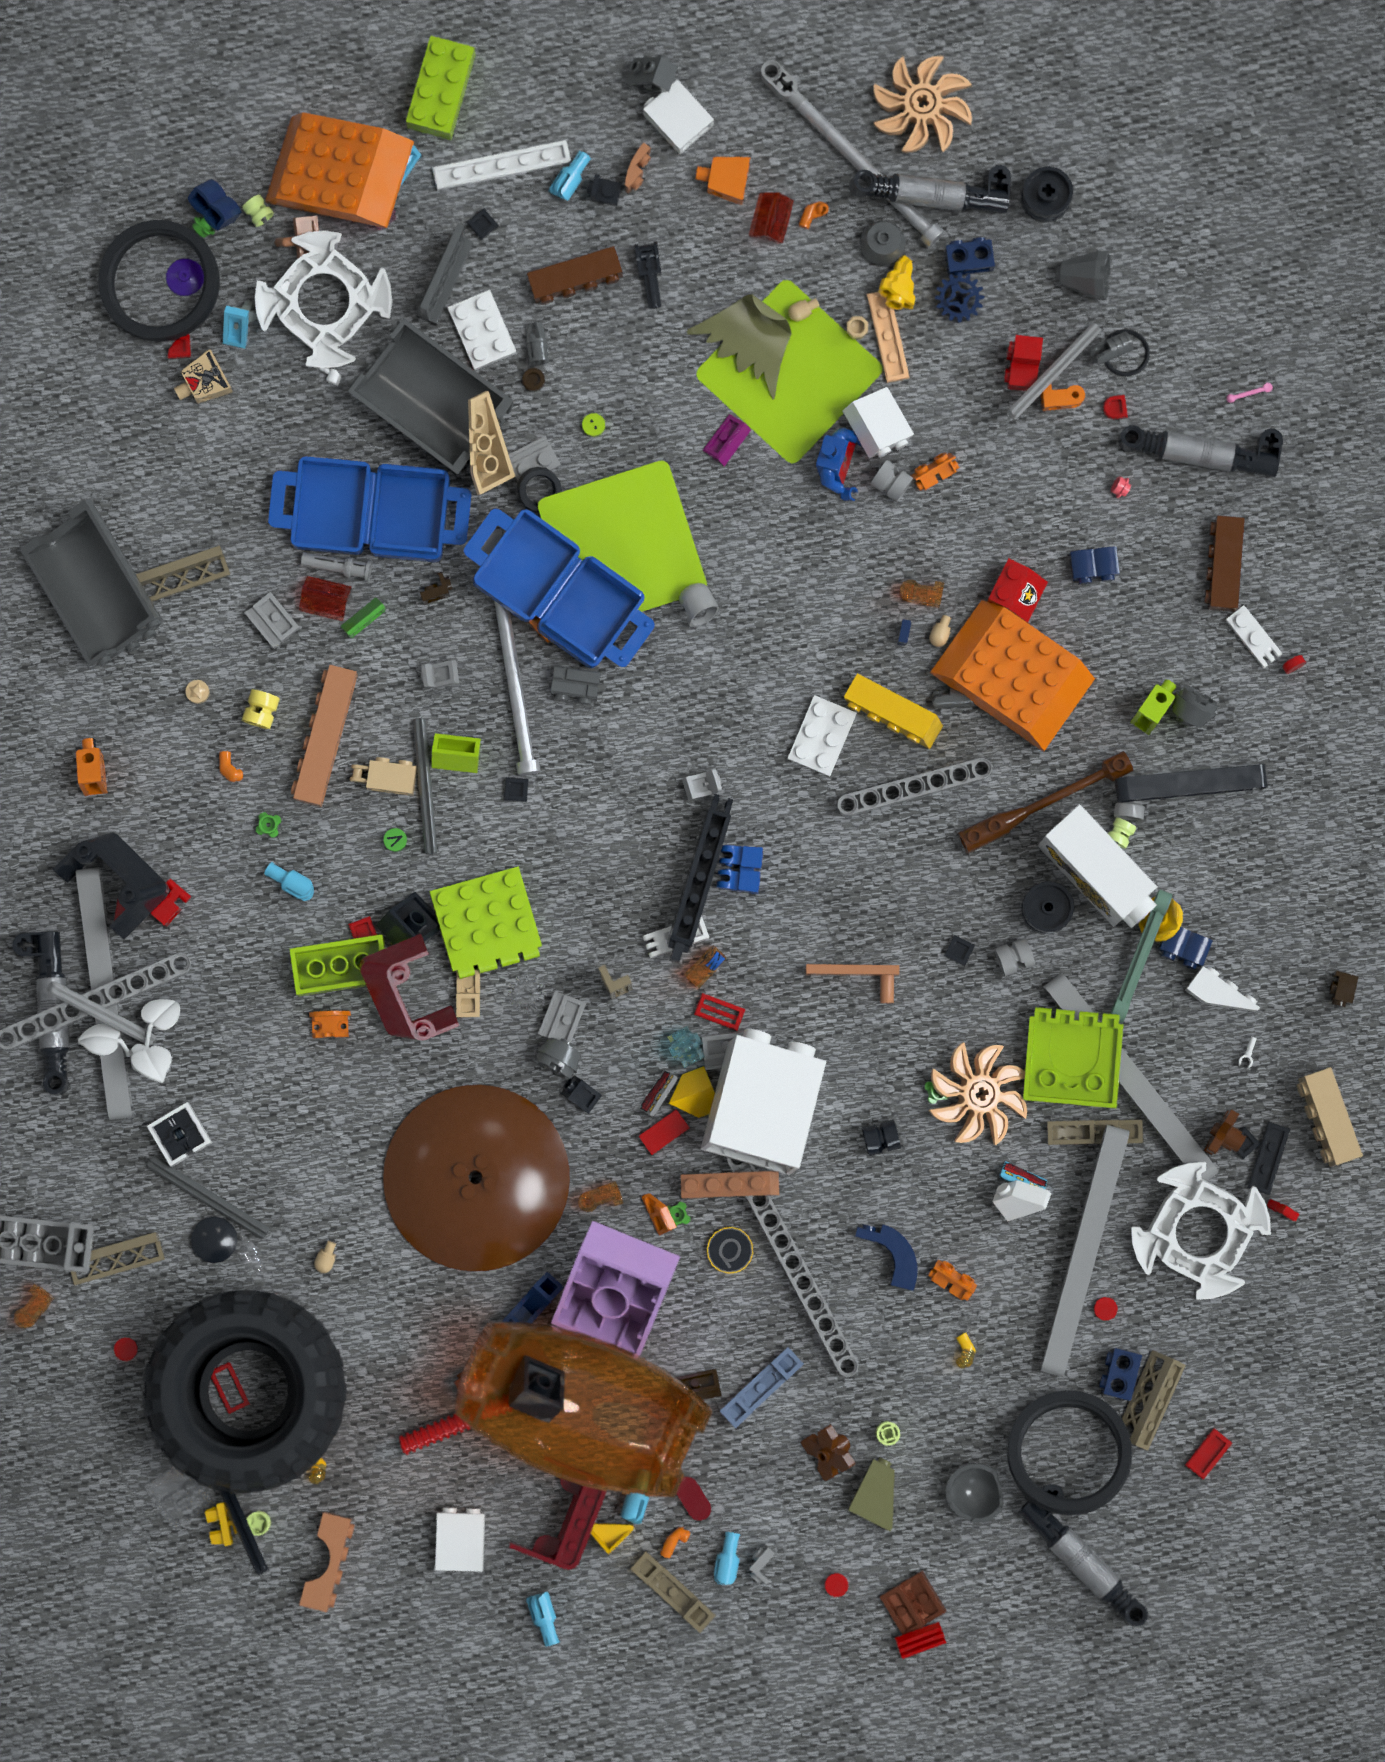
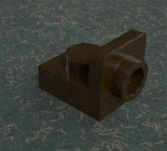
M439 572L438 575L442 586L437 587V584L425 587L423 592H420L424 605L450 597L449 590L453 588L449 576L444 577L443 572Z

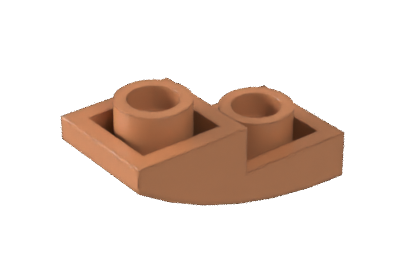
M644 142L637 150L628 168L625 180V191L627 193L632 189L636 191L644 181L642 179L643 170L639 167L644 168L651 159V156H649L651 148Z

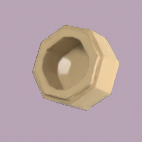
M853 316L847 322V334L852 339H862L868 333V322L862 316Z

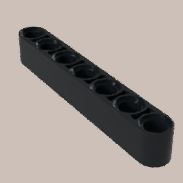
M1265 764L1128 776L1114 779L1118 803L1268 788Z

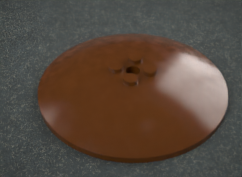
M465 1085L447 1089L431 1096L413 1109L403 1120L387 1150L384 1163L383 1185L386 1203L395 1225L404 1238L417 1251L432 1261L449 1268L473 1272L489 1271L512 1265L524 1259L539 1248L551 1235L562 1217L566 1206L570 1185V1168L565 1146L558 1131L549 1118L536 1105L519 1094L504 1088L490 1085ZM477 1170L482 1173L483 1178L479 1184H472L470 1182L469 1175L472 1171Z

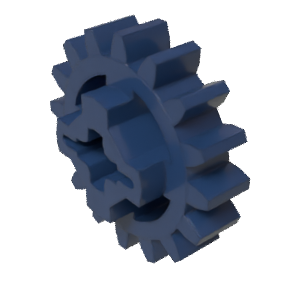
M961 272L958 273V278H954L950 274V281L943 279L944 287H937V290L941 292V295L935 296V299L941 301L937 308L943 307L942 315L950 314V321L957 317L958 322H961L964 316L969 321L971 320V313L976 316L978 315V312L975 310L977 307L983 308V305L979 303V300L985 299V296L979 295L983 287H976L978 279L970 281V274L966 278H962ZM958 282H965L972 288L968 290L963 289ZM951 285L952 293L949 298L945 299V292ZM957 291H960L961 294L970 292L963 299V304H960L959 301L950 302V300L957 296ZM975 296V303L969 310L968 301L970 297ZM955 305L960 308L962 313L953 312L948 307Z

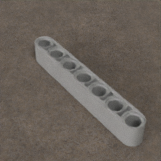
M978 758L845 794L838 800L837 811L841 816L851 817L984 781L992 772V764L985 758ZM978 764L985 765L987 773L985 775L977 774L975 766ZM961 770L965 774V779L963 781H956L953 778V772ZM933 776H938L942 779L943 785L934 787L930 779ZM911 782L918 783L921 788L920 792L911 793L908 789V784ZM889 788L896 789L898 797L896 799H889L886 796V790ZM871 794L875 796L876 803L870 806L866 805L863 797ZM849 800L853 803L854 809L846 812L842 809L841 803Z

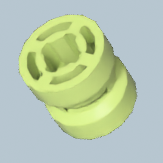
M261 195L252 197L242 207L243 211L252 217V222L256 227L264 224L261 221L262 218L266 217L269 220L274 215L271 208L265 206Z
M1116 817L1113 823L1114 828L1108 832V835L1118 842L1121 848L1126 849L1129 844L1128 839L1130 835L1134 834L1136 826Z
M883 1422L876 1429V1437L884 1445H893L899 1440L900 1430L892 1422Z
M256 1511L247 1518L253 1535H262L271 1526L270 1517L263 1511Z

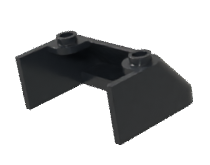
M107 833L78 843L52 870L68 883L76 875V870L82 869L86 864L93 862L99 856L126 883L118 895L119 903L126 910L109 926L125 940L168 896L169 886L120 836L115 833Z

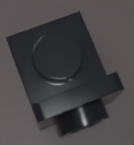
M595 174L594 180H589L587 193L591 194V201L618 206L622 183L602 179L600 175Z
M575 1075L565 1082L561 1095L588 1114L602 1096Z

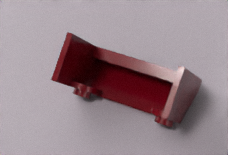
M421 934L364 957L359 964V969L387 1033L391 1036L423 1041L459 1026L452 1005L411 1021L396 987L406 982L410 977V969L407 963L429 955Z
M543 1456L542 1463L563 1471L560 1477L561 1486L564 1490L573 1493L574 1496L557 1538L550 1535H542L536 1540L533 1549L510 1541L509 1548L560 1568L571 1570L577 1567L581 1560L606 1495V1487L601 1480Z

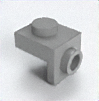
M455 660L421 665V680L424 683V687L440 688L459 683Z
M715 768L682 779L688 801L708 797L722 790L721 778Z
M768 1546L765 1550L760 1548L753 1555L752 1559L755 1561L749 1567L752 1571L750 1576L759 1584L763 1581L767 1585L770 1581L760 1572L775 1555Z

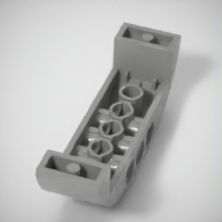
M0 1216V1263L89 1273L94 1225Z

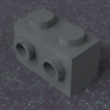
M645 55L642 58H634L630 64L625 83L643 93L669 92L675 80L678 66L671 63V59L664 55H658L657 57Z

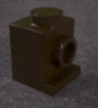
M1335 971L1332 977L1336 978V981L1331 982L1329 994L1332 995V1005L1345 1008L1346 1004L1350 1005L1353 1003L1359 976Z

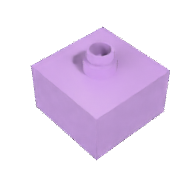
M592 1221L551 1323L639 1359L680 1256Z

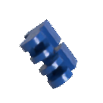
M723 845L721 852L732 854L733 857L730 859L719 858V864H724L728 867L740 866L739 872L732 871V869L718 870L717 875L730 877V880L727 882L717 881L716 888L759 894L761 873L754 870H761L763 848Z

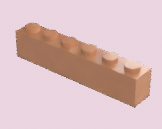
M329 665V669L323 672L321 683H324L323 691L318 692L315 705L318 706L317 713L312 714L309 727L312 728L310 737L306 736L303 749L306 750L304 759L300 758L297 772H300L298 781L294 780L291 794H294L293 798L295 801L318 807L323 805L358 676L356 671Z

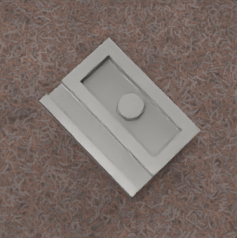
M546 436L508 454L517 482L521 475L530 468L544 467L552 471L561 466ZM540 476L533 477L531 480H529V482L537 479Z
M271 592L254 604L248 611L244 612L273 649L300 629Z
M554 991L538 1035L548 1039L550 1037L557 1040L563 1038L572 1042L586 1002Z
M744 1031L701 1036L705 1070L721 1069L728 1043L736 1035L743 1036Z

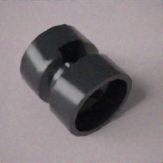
M894 1119L881 1122L879 1127L875 1124L862 1127L869 1156L881 1154L883 1149H886L888 1152L901 1149Z

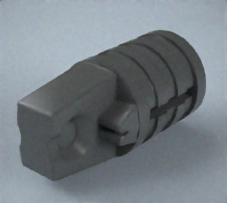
M540 322L528 324L526 344L529 365L549 363L547 339L543 324Z

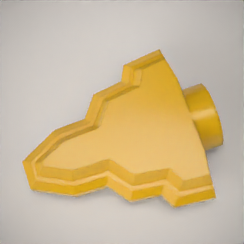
M906 255L901 256L897 260L894 270L889 271L886 278L882 279L878 290L886 298V306L895 310L903 308L911 310L915 304V296L913 294L914 283L911 279L912 260Z

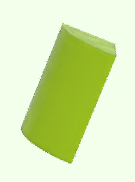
M435 733L431 768L477 773L481 739Z

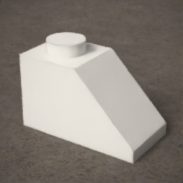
M1016 1180L998 1186L992 1202L1005 1219L1011 1221L1045 1210L1051 1193L1049 1190Z

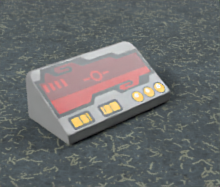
M663 1070L639 1109L654 1117L677 1082V1076Z

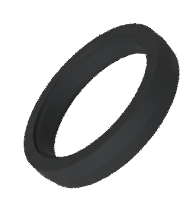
M150 220L129 227L113 240L102 258L98 285L100 297L106 311L120 328L140 339L166 342L192 333L205 322L218 298L220 276L216 259L210 247L196 232L176 222ZM154 236H170L189 244L198 255L204 274L202 293L195 307L184 318L165 326H148L131 319L121 308L115 292L116 271L125 253L136 243Z
M1064 1390L1046 1394L1033 1401L1022 1411L1009 1435L1007 1459L1011 1475L1019 1490L1036 1506L1059 1515H1082L1103 1507L1121 1490L1127 1480L1132 1464V1445L1123 1420L1109 1404L1089 1393ZM1064 1407L1083 1409L1099 1417L1112 1432L1118 1450L1117 1465L1109 1481L1093 1494L1075 1499L1056 1497L1039 1488L1027 1474L1021 1455L1024 1436L1032 1423L1041 1415Z

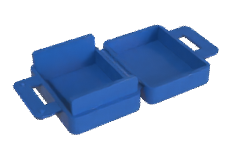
M305 456L299 460L298 472L277 471L274 473L268 523L274 528L291 529V543L298 550L359 555L364 550V544H369L370 551L375 557L438 562L442 558L444 544L463 545L467 541L471 492L466 488L449 487L450 477L444 469L382 464L378 467L377 473H374L366 462ZM286 485L296 486L293 515H283ZM448 500L457 501L454 531L445 530Z
M500 509L491 510L464 548V554L481 566L472 580L473 585L524 622L532 621L535 616L540 618L541 620L537 625L538 632L587 668H595L604 656L620 667L627 666L655 627L654 621L638 610L644 601V594L641 590L595 557L588 556L584 560L578 558L580 554L579 546L530 510L520 511L514 520ZM500 526L506 532L488 555L481 548L495 528ZM631 621L638 627L622 650H620L613 644L628 622Z

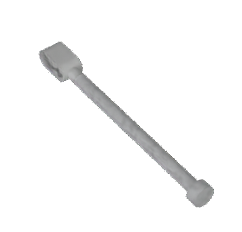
M770 60L762 65V82L781 101L790 102L858 171L869 170L875 173L876 176L881 174L797 90L796 80L778 62ZM774 70L777 72V75L770 78L766 76L765 72ZM783 86L785 88L791 87V92L788 90L783 92ZM886 198L923 235L920 240L927 247H931L945 232L937 223L932 225L913 205L894 203Z
M501 528L495 529L482 546L481 550L489 555L501 539ZM494 601L520 762L516 763L518 776L536 774L541 772L539 760H534L511 615L507 609Z

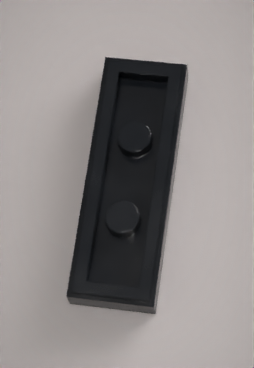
M1267 1122L1247 1186L1248 1189L1254 1186L1260 1193L1271 1194L1290 1128Z

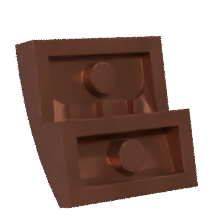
M923 1570L880 1596L902 1635L924 1627L925 1624L947 1611Z

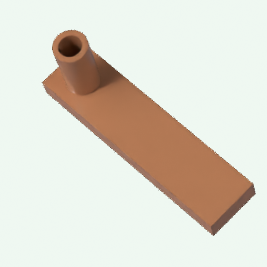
M806 964V975L880 976V1003L891 1004L894 1003V976H899V965Z

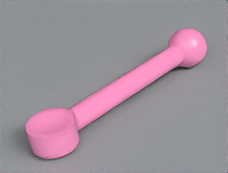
M1266 383L1261 388L1237 395L1229 394L1226 399L1229 403H1233L1236 399L1263 391L1271 392L1273 387L1270 383Z

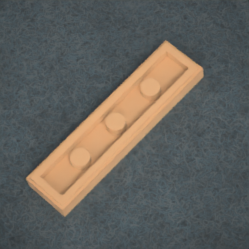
M879 292L867 294L886 382L890 383L909 379L894 309L886 306V298Z

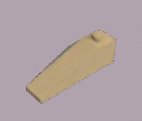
M484 391L468 400L470 471L477 495H481L515 477L489 391Z

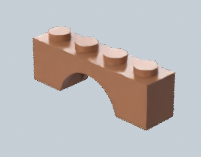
M775 1171L681 1175V1198L779 1195V1172Z
M323 1512L317 1536L328 1546L330 1564L321 1577L305 1582L300 1606L328 1612L329 1607L334 1608L337 1594L333 1593L335 1584L340 1585L343 1571L339 1570L341 1561H346L349 1548L345 1547L347 1538H352L355 1525L351 1524L352 1518Z

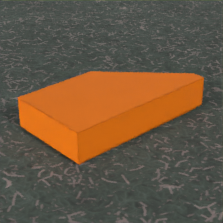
M650 1193L641 1196L659 1236L677 1228L665 1204Z

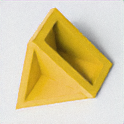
M704 1066L682 1074L669 1104L698 1118L710 1114L715 1095Z
M594 1523L591 1535L609 1555L634 1530V1524Z

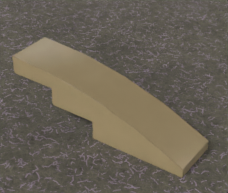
M1143 1120L1047 1121L1048 1145L1101 1144L1106 1125L1129 1130L1127 1144L1144 1143Z

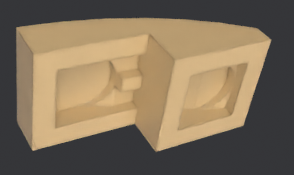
M474 969V976L459 979L457 973L456 1017H480V973L478 969Z

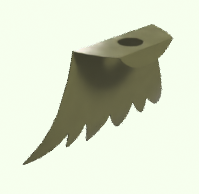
M749 294L718 314L687 330L689 335L711 334L706 341L707 343L723 340L718 357L724 358L738 353L737 369L739 373L754 363L756 379L764 372L769 392L774 400L781 362L792 334L787 319L753 294Z

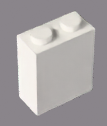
M678 79L671 85L669 92H662L657 98L652 97L644 104L643 115L679 154L685 151L714 125V119Z
M888 387L853 401L843 410L869 459L877 455L881 458L889 454L893 448H896V450L902 449L909 444L907 440L914 435Z
M443 1508L442 1512L437 1513L435 1570L483 1572L485 1513H480L478 1508H466V1513L457 1512V1508Z

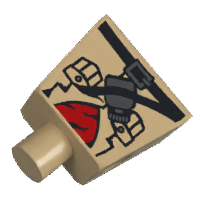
M211 349L181 371L186 382L174 388L180 400L193 394L197 403L233 392Z

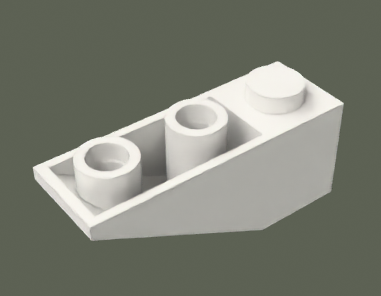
M1204 966L1201 967L1185 989L1186 992L1203 1004L1254 1012L1260 1008L1256 1005L1258 1001L1249 994L1242 995L1237 991L1238 986L1229 980L1224 982L1218 977L1220 974L1210 966L1207 969Z

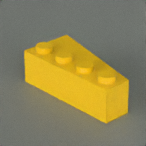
M858 673L844 695L848 703L847 706L858 713L860 710L867 713V717L874 722L886 724L887 728L893 732H900L912 742L921 744L929 750L943 727L936 714Z

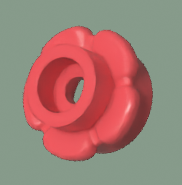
M1119 476L1114 481L1111 493L1115 494L1116 498L1121 497V495L1125 497L1131 488L1129 478Z

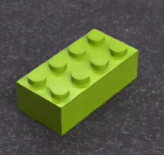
M430 35L406 119L408 129L448 140L452 139L475 59V47Z
M383 935L291 948L290 956L296 995L301 997L366 987L359 964L364 957L385 949Z

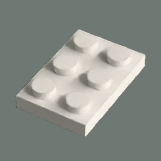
M490 290L448 307L474 370L517 353Z
M814 695L788 760L830 777L857 713Z

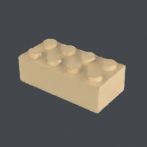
M1330 1067L1299 1078L1297 1089L1299 1095L1306 1099L1307 1106H1304L1308 1119H1313L1315 1128H1312L1316 1141H1321L1323 1150H1320L1324 1163H1328L1331 1167L1362 1157L1363 1154L1332 1068Z

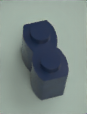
M212 179L194 187L187 197L191 206L197 212L203 214L206 222L217 231L234 223L241 214L238 204L232 198L226 196L223 188Z
M1116 546L1077 550L1069 554L1073 581H1078L1079 585L1092 583V579L1101 578V582L1114 581L1115 576L1120 574Z
M1180 927L1173 937L1160 942L1158 951L1162 952V957L1174 961L1175 958L1184 961V966L1196 970V967H1203L1213 940Z

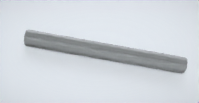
M1092 323L1008 409V415L1012 419H1017L1101 332L1100 327Z
M55 981L50 982L47 991L51 995L145 1044L146 1029ZM151 1033L149 1046L156 1040V1036Z

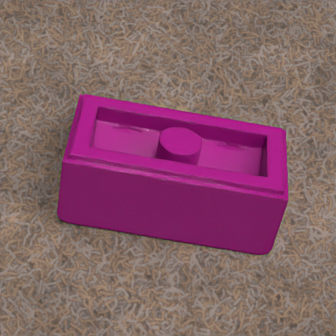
M729 414L703 451L725 466L751 429L745 422Z

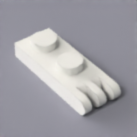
M1242 606L1225 620L1263 668L1268 666L1263 659L1264 656H1266L1270 663L1275 660L1270 653L1271 651L1277 657L1282 655L1279 648L1245 606Z
M702 916L693 944L709 939ZM672 926L643 936L644 941L654 940V942L646 944L647 950L655 947L657 951L649 953L650 958L672 952V948H669L667 943Z

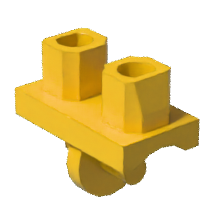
M224 1502L216 1504L217 1506L205 1511L207 1523L220 1521L221 1530L209 1532L211 1544L229 1546L233 1544L230 1526L233 1525L234 1534L238 1533L232 1520L228 1518Z

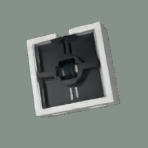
M188 1102L147 1126L171 1167L189 1157L187 1153L191 1151L197 1153L212 1144L210 1137Z

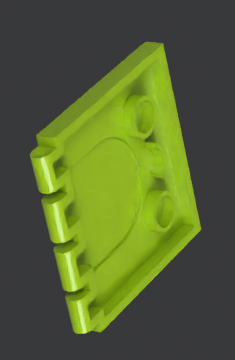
M519 866L429 891L452 972L457 971L459 979L474 976L475 970L473 966L476 965L480 974L498 969L496 963L498 959L502 967L519 963V953H522L524 961L540 957L538 948L542 947Z
M1035 1007V1016H1030L1023 1100L1117 1108L1124 1024H1119L1120 1015L1103 1013L1102 1022H1098L1099 1013L1080 1011L1079 1020H1075V1011L1056 1009V1017L1051 1018V1008Z

